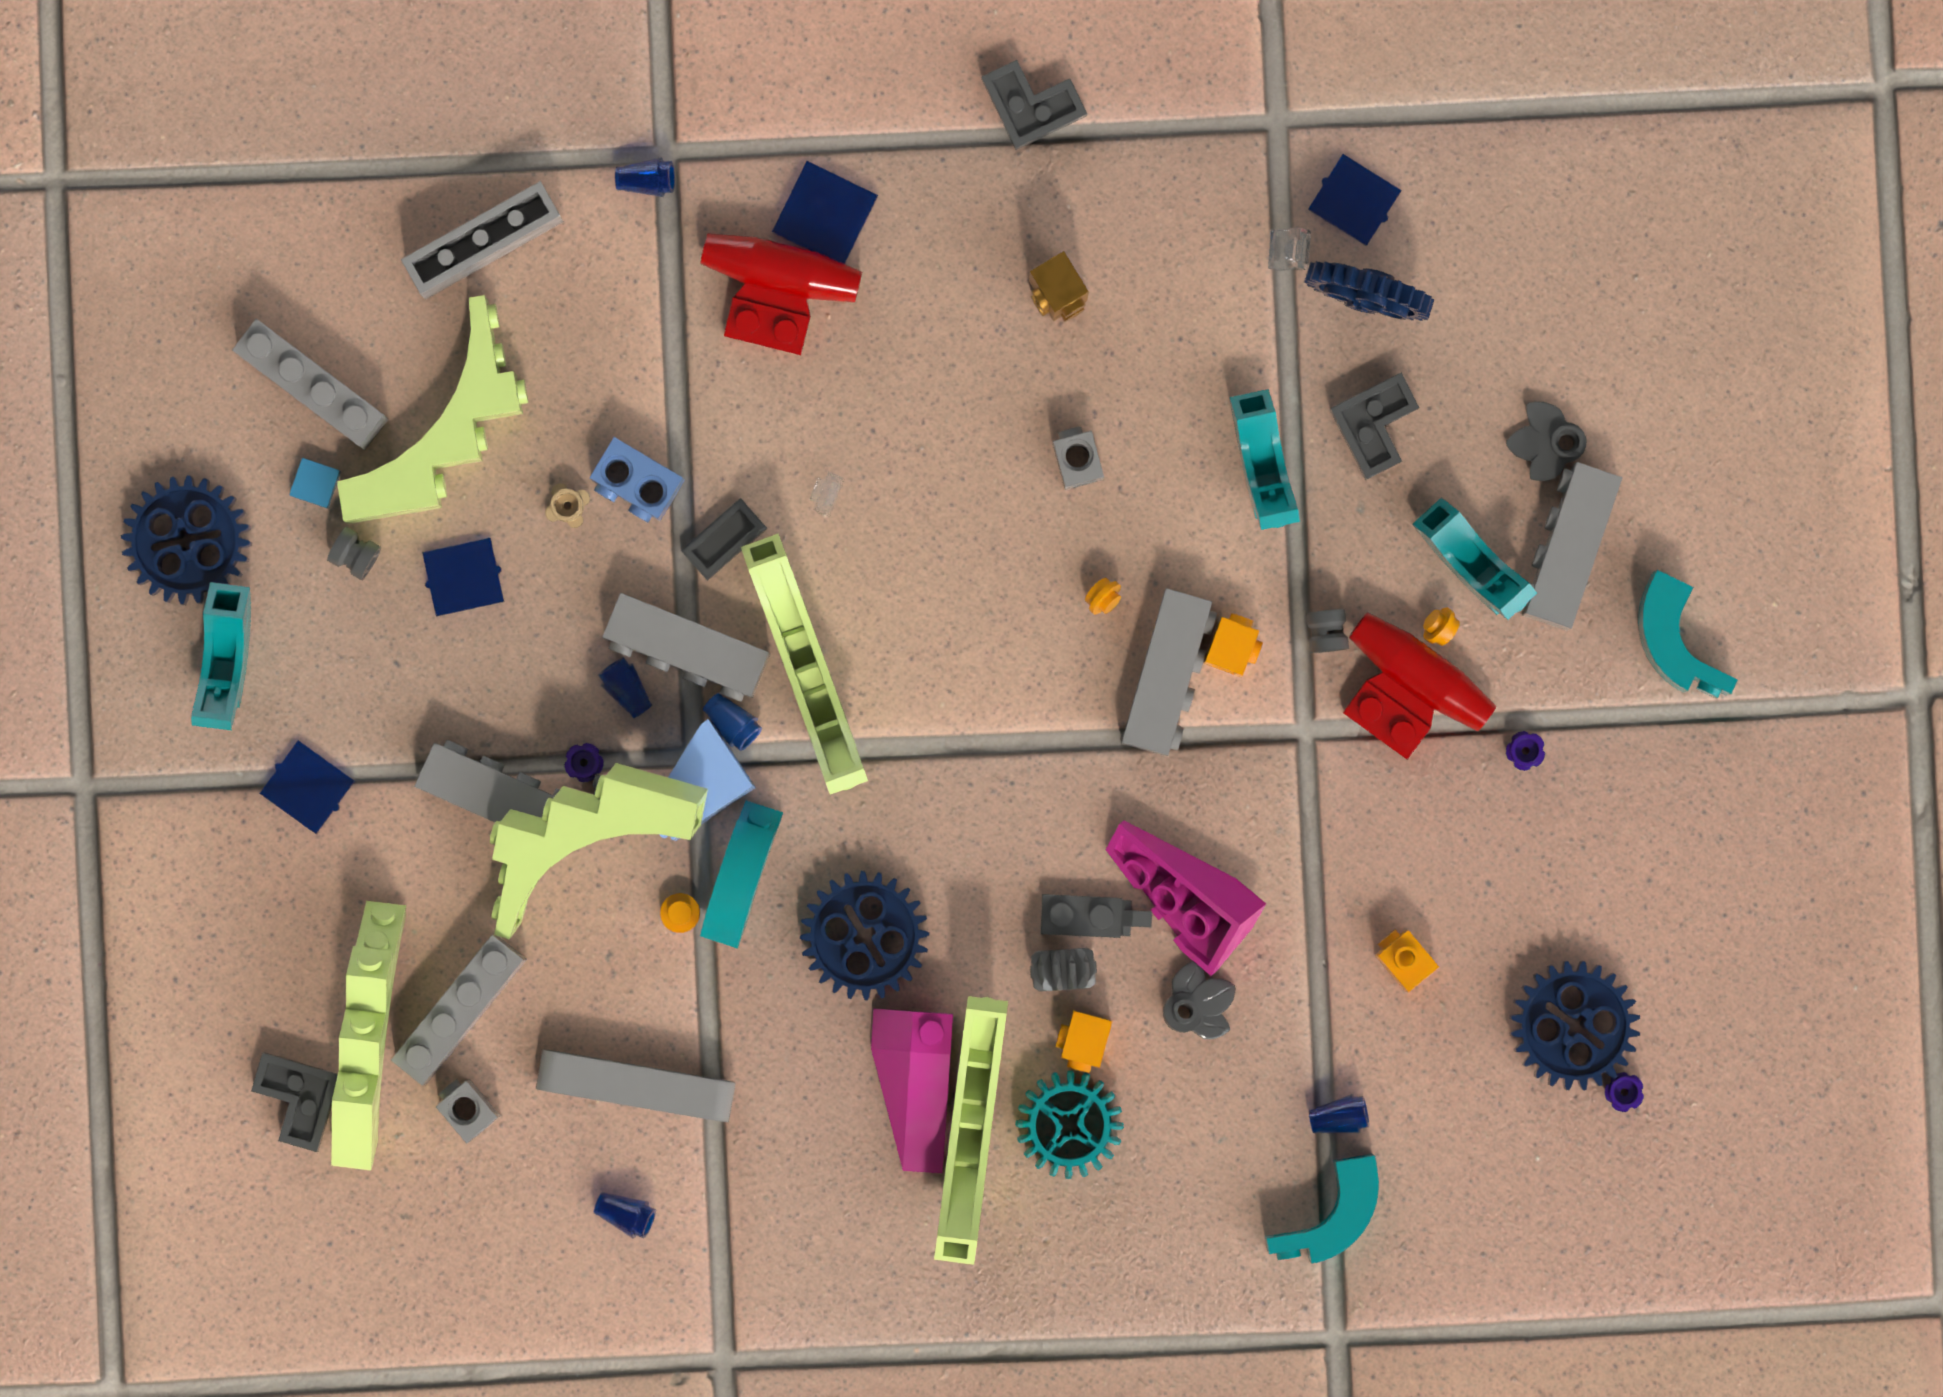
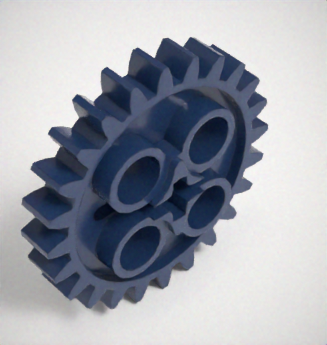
M1315 261V263L1310 262L1304 281L1308 287L1314 288V291L1337 299L1339 302H1344V305L1348 308L1368 314L1380 313L1400 320H1428L1434 303L1432 296L1425 294L1426 292L1417 290L1414 286L1406 285L1402 281L1394 280L1395 277L1390 274L1369 268L1360 270L1341 263H1329L1326 261L1324 263Z
M187 475L184 486H180L177 478L173 476L170 477L169 489H165L162 484L156 482L155 490L157 494L155 496L144 491L141 493L142 498L146 502L143 507L131 504L130 507L138 515L136 519L127 518L123 521L133 529L132 533L121 535V539L131 542L132 546L122 551V555L134 557L135 559L127 567L128 571L136 572L141 570L142 573L136 581L138 585H144L149 581L152 582L149 589L150 595L155 596L164 589L163 599L165 602L170 603L175 594H178L181 605H187L189 595H193L197 604H203V592H208L210 582L231 585L227 578L230 574L242 577L243 574L236 567L237 562H249L250 559L240 552L241 548L252 546V542L242 539L241 534L251 530V526L239 524L238 520L246 512L243 509L232 511L231 508L237 499L232 495L222 500L224 487L218 485L212 492H209L210 481L206 478H203L199 486L195 487L192 476ZM201 506H207L211 511L212 518L207 526L196 527L193 523L194 511ZM161 515H169L172 520L171 531L164 536H158L154 531L155 520ZM216 530L221 531V536L218 538L192 541L189 544V550L181 545H173L158 551L152 550L153 544L183 539L184 531H187L192 536H200ZM209 545H215L220 552V558L213 566H205L201 561L202 550ZM176 553L181 560V566L175 574L166 575L162 569V561L167 555Z
M861 871L859 882H853L851 876L846 873L844 875L845 885L842 887L834 880H830L832 893L828 895L818 890L817 895L822 901L820 906L810 903L807 905L815 914L814 918L801 920L803 924L811 927V933L800 935V939L810 941L812 946L803 951L802 955H814L816 959L808 969L813 971L821 968L824 971L819 980L821 984L830 978L835 981L832 989L833 993L839 991L842 986L848 987V999H852L856 989L862 990L865 1001H868L871 989H876L878 995L884 998L885 986L888 984L898 992L900 987L897 979L900 976L908 981L913 979L907 970L908 967H922L920 961L915 958V954L928 952L926 947L918 944L919 938H925L930 935L928 931L918 930V924L924 922L927 916H915L913 912L921 902L918 900L908 903L905 900L909 895V888L897 893L895 891L897 879L895 878L887 886L882 885V873L880 872L876 874L873 882H868L865 871ZM869 896L878 898L883 905L882 914L874 920L864 918L860 912L861 902ZM849 904L852 906L864 928L873 927L876 934L871 939L885 960L883 967L877 964L864 942L857 945L854 941L858 931L845 912V905ZM835 917L844 919L849 927L847 936L840 941L830 939L826 933L828 921ZM890 930L899 932L904 939L902 950L895 954L885 952L881 946L883 934ZM856 951L865 953L870 961L868 970L861 975L851 973L847 967L849 955Z
M1563 961L1562 973H1558L1552 965L1547 966L1549 978L1544 979L1537 973L1533 974L1537 986L1535 988L1526 985L1521 987L1528 996L1526 1001L1514 999L1513 1001L1522 1009L1521 1014H1514L1509 1017V1019L1520 1023L1519 1029L1509 1032L1510 1036L1521 1037L1522 1043L1518 1044L1514 1051H1527L1528 1056L1524 1059L1522 1065L1527 1067L1536 1063L1538 1066L1534 1072V1077L1540 1078L1546 1072L1549 1073L1548 1085L1554 1086L1559 1078H1563L1564 1090H1570L1574 1080H1577L1581 1090H1587L1589 1078H1592L1597 1086H1602L1601 1074L1605 1072L1610 1077L1616 1078L1617 1075L1613 1065L1617 1063L1627 1067L1628 1062L1622 1056L1623 1052H1636V1048L1628 1043L1629 1037L1640 1036L1639 1031L1630 1028V1023L1639 1020L1640 1015L1628 1014L1627 1010L1636 1003V1000H1623L1621 997L1626 992L1627 985H1621L1616 988L1612 986L1616 974L1610 973L1604 979L1600 978L1602 966L1596 965L1591 973H1587L1585 961L1579 962L1576 971L1572 970L1569 961ZM1569 986L1576 987L1581 994L1579 1005L1573 1009L1566 1008L1561 1002V994ZM1548 1002L1552 1003L1570 1018L1577 1019L1581 1016L1580 1026L1604 1043V1047L1602 1049L1597 1048L1579 1033L1573 1032L1569 1035L1567 1032L1570 1026L1547 1010L1546 1004ZM1602 1010L1609 1012L1613 1019L1611 1029L1605 1033L1597 1032L1593 1026L1595 1014ZM1545 1018L1552 1019L1557 1026L1555 1036L1548 1041L1540 1039L1537 1034V1025ZM1582 1042L1587 1046L1589 1056L1583 1064L1575 1065L1569 1059V1050L1573 1044Z

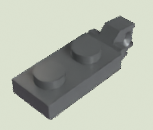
M1042 894L1041 934L1121 938V936L1131 935V927H1152V912L1132 911L1131 900L1110 897Z

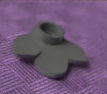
M1530 402L1526 405L1530 426H1525L1512 434L1506 441V446L1516 457L1532 461L1529 473L1531 480L1548 481L1560 475L1566 463L1573 462L1581 457L1586 448V436L1579 426L1566 422L1562 411L1558 407L1545 402ZM1569 436L1573 440V447L1570 450H1563L1559 446L1560 437Z
M1194 961L1183 966L1172 979V996L1167 999L1163 1007L1164 1021L1169 1028L1179 1033L1192 1031L1203 1039L1219 1038L1230 1031L1229 1023L1222 1013L1233 1002L1236 987L1233 983L1224 979L1212 978L1206 980L1203 969ZM1180 1005H1184L1189 1009L1190 1015L1188 1019H1183L1179 1016L1178 1008Z

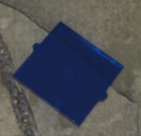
M1342 154L1328 178L1324 177L1321 180L1323 186L1308 210L1367 247L1380 224L1388 221L1387 213L1402 190Z
M491 538L422 552L428 577L425 586L431 591L436 617L505 602L499 578L502 569L496 564Z
M298 740L283 762L275 764V773L259 794L309 830L318 834L333 811L337 812L340 810L339 803L355 780Z

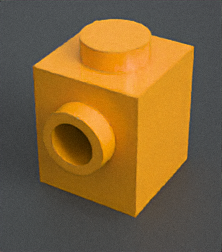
M1231 613L1229 619L1221 617L1204 664L1242 677L1247 663H1256L1263 645L1262 641L1256 640L1259 630L1252 628L1254 621Z
M1394 929L1377 944L1382 950L1375 955L1376 958L1405 992L1409 993L1439 968L1437 963L1409 930H1404L1399 934Z
M1073 1010L1069 1026L1061 1024L1055 1046L1062 1049L1061 1058L1068 1059V1068L1090 1073L1091 1066L1100 1068L1113 1021Z

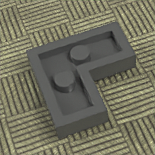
M1018 60L981 77L1015 150L1087 117V112L1070 78L1034 95Z
M1402 372L1330 408V412L1365 480L1402 462L1384 427L1419 409Z
M264 1052L262 1053L251 1091L289 1102L278 1141L319 1152L332 1107V1097L338 1074Z

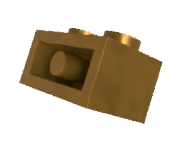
M1065 251L1029 272V282L1034 289L1031 291L1032 295L1030 297L1042 317L1049 313L1053 321L1062 317L1064 322H1067L1085 310V302L1088 300L1089 291Z

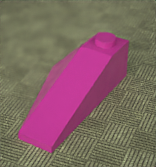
M1125 820L1119 823L1105 849L1134 888L1142 889L1153 903L1154 907L1151 911L1158 920L1164 918L1177 935L1173 941L1178 948L1210 976L1220 968L1248 935L1266 906L1262 899L1235 877Z
M873 1009L871 1051L903 1171L943 1174L953 1013Z

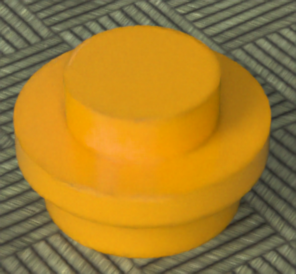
M1106 577L1099 580L1085 597V602L1090 605L1089 611L1094 615L1101 612L1107 614L1112 611L1121 600L1119 595L1121 585L1117 581L1111 582Z
M1448 607L1432 611L1423 624L1425 629L1424 639L1430 644L1437 643L1439 646L1447 644L1455 636L1460 625L1459 620L1455 618V612Z
M676 893L670 895L662 903L660 909L661 921L672 932H688L699 921L700 907L697 901L688 894Z

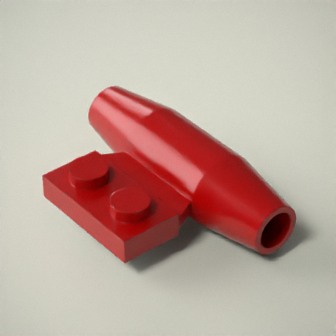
M711 233L707 234L700 264L745 283L732 299L724 332L725 337L797 355L802 354L811 318L807 299L855 303L863 273L818 252L758 237Z
M1369 612L1362 617L1349 636V639L1382 672L1364 682L1344 709L1343 714L1407 760L1431 729L1434 710L1478 732L1497 707L1458 667L1411 633Z

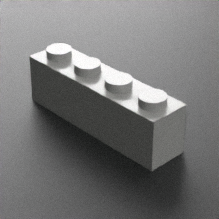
M540 181L404 257L401 261L419 293L426 300L564 221Z
M255 319L232 349L241 358L363 450H366L388 421L384 414L258 319Z
M1576 462L1571 470L1564 469L1557 488L1558 492L1563 493L1559 507H1551L1544 529L1550 531L1546 546L1538 545L1532 562V567L1537 568L1533 584H1530L1537 594L1527 602L1522 616L1566 631L1572 629L1623 477Z
M1165 589L1121 744L1163 756H1168L1170 749L1178 751L1184 727L1177 726L1181 710L1189 712L1195 689L1188 687L1192 672L1200 674L1206 654L1205 650L1199 649L1203 634L1211 635L1217 612L1210 611L1212 601Z
M620 593L603 634L604 639L611 641L608 648L628 657H631L632 652L636 651L648 656L645 664L668 672L671 665L685 671L683 679L705 687L707 680L721 685L720 694L742 702L744 695L753 698L770 657V653L623 593Z
M447 739L444 746L437 743L433 744L414 786L493 822L501 821L510 809L542 818L547 799L549 797L554 798L560 790L556 788L552 795L538 789L541 781L519 772L517 778H513L504 774L502 771L505 765L483 756L480 762L466 757L467 748Z
M491 935L391 1061L419 1084H427L527 959L499 936Z

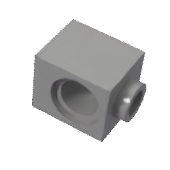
M1075 427L1059 432L1060 439L1053 441L1052 445L1064 489L1068 490L1102 481L1104 474L1092 431L1083 433L1082 427ZM1074 446L1084 448L1089 456L1088 462L1082 467L1071 466L1065 456L1070 448Z
M456 1079L438 1094L443 1101L436 1108L466 1144L471 1142L500 1117V1114L470 1079L466 1080L462 1085ZM461 1097L472 1099L476 1105V1113L469 1120L460 1118L456 1113L455 1105Z

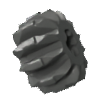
M1089 948L1037 951L1031 956L1030 978H1032L1033 987L1040 992L1091 988L1096 984L1097 963L1094 959L1093 951Z

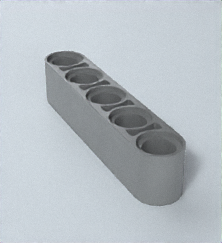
M542 1049L536 1089L708 1120L729 1122L736 1083L722 1079Z

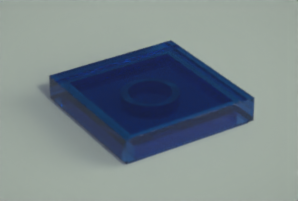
M806 161L772 233L803 249L818 252L846 264L878 199V195Z

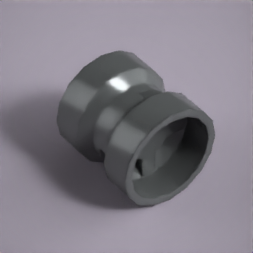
M345 527L332 546L327 561L337 567L345 564L350 569L351 575L363 581L375 564L382 547L372 541H359L358 533Z
M1345 609L1306 613L1307 626L1312 631V638L1309 640L1310 653L1349 649L1348 636L1343 632V624L1346 622Z

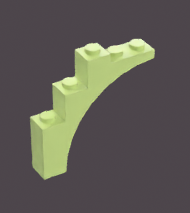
M485 295L469 298L471 330L467 360L457 390L441 417L420 441L395 460L369 473L337 481L343 521L347 524L442 508L440 498L447 497L444 475H437L436 469L483 461L481 451L488 450L484 427L477 428L476 422L523 414L522 404L528 403L525 380H517V375L514 371L500 373L499 368L506 367L505 354L502 343L495 344L493 328L500 327L496 304L489 305Z
M779 533L742 546L741 549L780 653L830 795L842 790L851 789L858 784L868 781L847 718Z
M615 763L607 775L602 774L600 776L595 795L563 786L554 798L549 797L547 799L542 818L510 809L501 821L494 823L490 835V844L495 845L492 860L503 863L498 878V883L503 885L502 895L497 897L492 911V919L497 920L494 935L506 939L512 937L522 923L528 899L539 879L550 867L577 849L599 840L628 834H660L691 840L701 826L708 789Z
M366 901L356 946L352 948L346 973V1010L339 1035V1072L332 1097L331 1166L364 1170L372 1169L378 1143L380 1091L387 1024L396 964L406 918V905Z
M968 996L934 1260L972 1265L975 1262L1008 1001Z

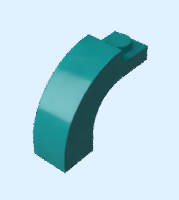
M1269 389L1230 397L1245 480L1254 515L1258 519L1260 529L1280 528L1287 524L1300 522L1298 506L1289 481L1282 452L1276 411Z
M1442 497L1412 524L1445 565L1496 615L1501 614L1509 620L1515 613L1521 611L1527 602L1537 594L1528 581L1505 564L1486 545L1460 511Z
M1656 570L1652 572L1644 589L1638 612L1639 637L1650 664L1667 683L1683 693L1689 691L1694 680L1698 682L1696 689L1711 697L1718 699L1720 693L1725 696L1732 694L1738 679L1697 660L1689 653L1681 639L1680 617L1694 587Z
M210 582L203 611V661L191 714L192 726L232 731L236 709L240 708L247 669L251 628L250 587Z
M745 800L714 885L702 925L701 937L738 949L767 858L782 820L783 812Z
M1374 1154L1333 1160L1337 1182V1198L1330 1214L1321 1223L1309 1229L1265 1236L1268 1254L1276 1253L1277 1260L1300 1257V1249L1307 1248L1309 1262L1313 1264L1330 1259L1349 1248L1365 1231L1377 1204L1379 1177L1376 1156Z

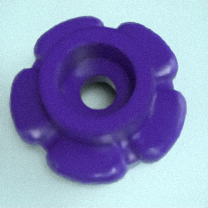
M1521 731L1512 736L1511 743L1506 746V756L1509 761L1514 762L1515 768L1527 771L1532 766L1537 767L1543 762L1545 758V752L1543 751L1544 742L1539 735ZM1524 747L1529 748L1527 755L1522 753Z
M584 743L582 746L574 745L569 748L566 753L567 761L564 764L566 773L572 778L576 777L579 782L594 780L595 775L601 773L604 766L603 757L598 754L599 749L590 743ZM582 759L588 761L586 766H581L580 761Z
M1625 1072L1617 1073L1616 1078L1611 1077L1610 1084L1605 1086L1606 1100L1611 1102L1612 1107L1620 1112H1627L1629 1108H1637L1644 1099L1642 1081L1637 1076H1629ZM1623 1088H1626L1628 1090V1094L1626 1096H1623L1621 1094V1090Z

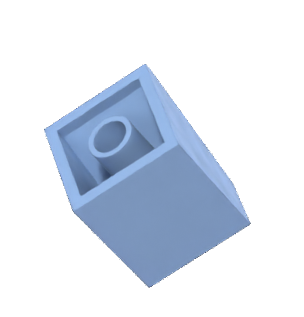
M709 719L701 723L668 778L708 789L701 825L756 788ZM660 835L664 839L668 837L666 835ZM671 837V839L674 840V841H678L679 839H681V838Z

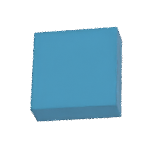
M302 458L289 495L329 509L341 471Z

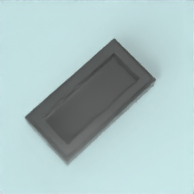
M740 498L681 551L708 581L742 551V546L751 544L767 527Z

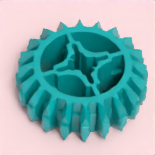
M1068 1070L1066 1083H1060L1058 1073L1054 1072L1051 1074L1054 1086L1048 1088L1045 1081L1039 1079L1037 1085L1043 1091L1039 1096L1031 1090L1026 1091L1025 1095L1034 1103L1032 1107L1019 1104L1018 1110L1029 1114L1028 1120H1016L1015 1125L1019 1128L1028 1127V1133L1021 1134L1017 1137L1019 1143L1031 1140L1033 1146L1026 1149L1024 1155L1027 1158L1033 1156L1036 1152L1041 1155L1035 1163L1037 1169H1041L1046 1161L1052 1163L1049 1169L1050 1176L1055 1177L1058 1167L1064 1166L1065 1178L1071 1179L1073 1175L1072 1167L1079 1166L1081 1176L1086 1177L1088 1176L1086 1163L1091 1161L1094 1168L1099 1171L1103 1167L1096 1158L1100 1153L1110 1160L1114 1157V1154L1105 1147L1108 1142L1120 1145L1121 1139L1110 1134L1111 1129L1121 1130L1124 1128V1124L1119 1121L1111 1122V1116L1120 1114L1122 1109L1120 1106L1108 1109L1106 1103L1112 1101L1115 1098V1094L1112 1091L1103 1097L1098 1094L1103 1088L1104 1082L1098 1080L1091 1089L1087 1087L1090 1080L1088 1073L1082 1075L1079 1084L1074 1083V1071ZM1065 1091H1075L1084 1094L1082 1099L1069 1110H1062L1048 1101L1053 1095ZM1094 1102L1098 1105L1103 1118V1130L1100 1139L1091 1134L1084 1126V1117ZM1082 1107L1083 1109L1078 1115L1079 1118L1076 1124L1087 1137L1084 1138L1079 1133L1072 1135L1070 1132L1069 1136L1063 1135L1057 1142L1056 1140L1060 1136L1063 1126L1059 1118L1052 1114V1112L1055 1111L1060 1116L1067 1114L1069 1117L1070 1114L1076 1115ZM1039 1110L1044 1112L1055 1123V1132L1045 1147L1040 1142L1036 1132V1118ZM1071 1139L1079 1140L1091 1148L1086 1154L1073 1158L1055 1155L1058 1149Z

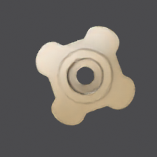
M562 483L556 484L551 491L553 495L551 506L545 510L547 519L551 522L557 520L567 522L571 528L580 527L584 521L582 517L584 506L590 502L589 494L585 490L574 491L567 489L566 485ZM566 502L571 503V508L568 510L564 508Z

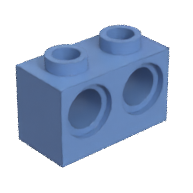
M615 437L590 476V479L597 484L594 489L595 492L612 502H615L617 497L631 504L628 511L649 523L652 517L658 521L662 520L685 481L683 477ZM616 462H623L629 468L627 479L621 483H613L609 481L607 476L609 467ZM656 482L663 487V496L656 503H646L641 496L642 489L646 484Z

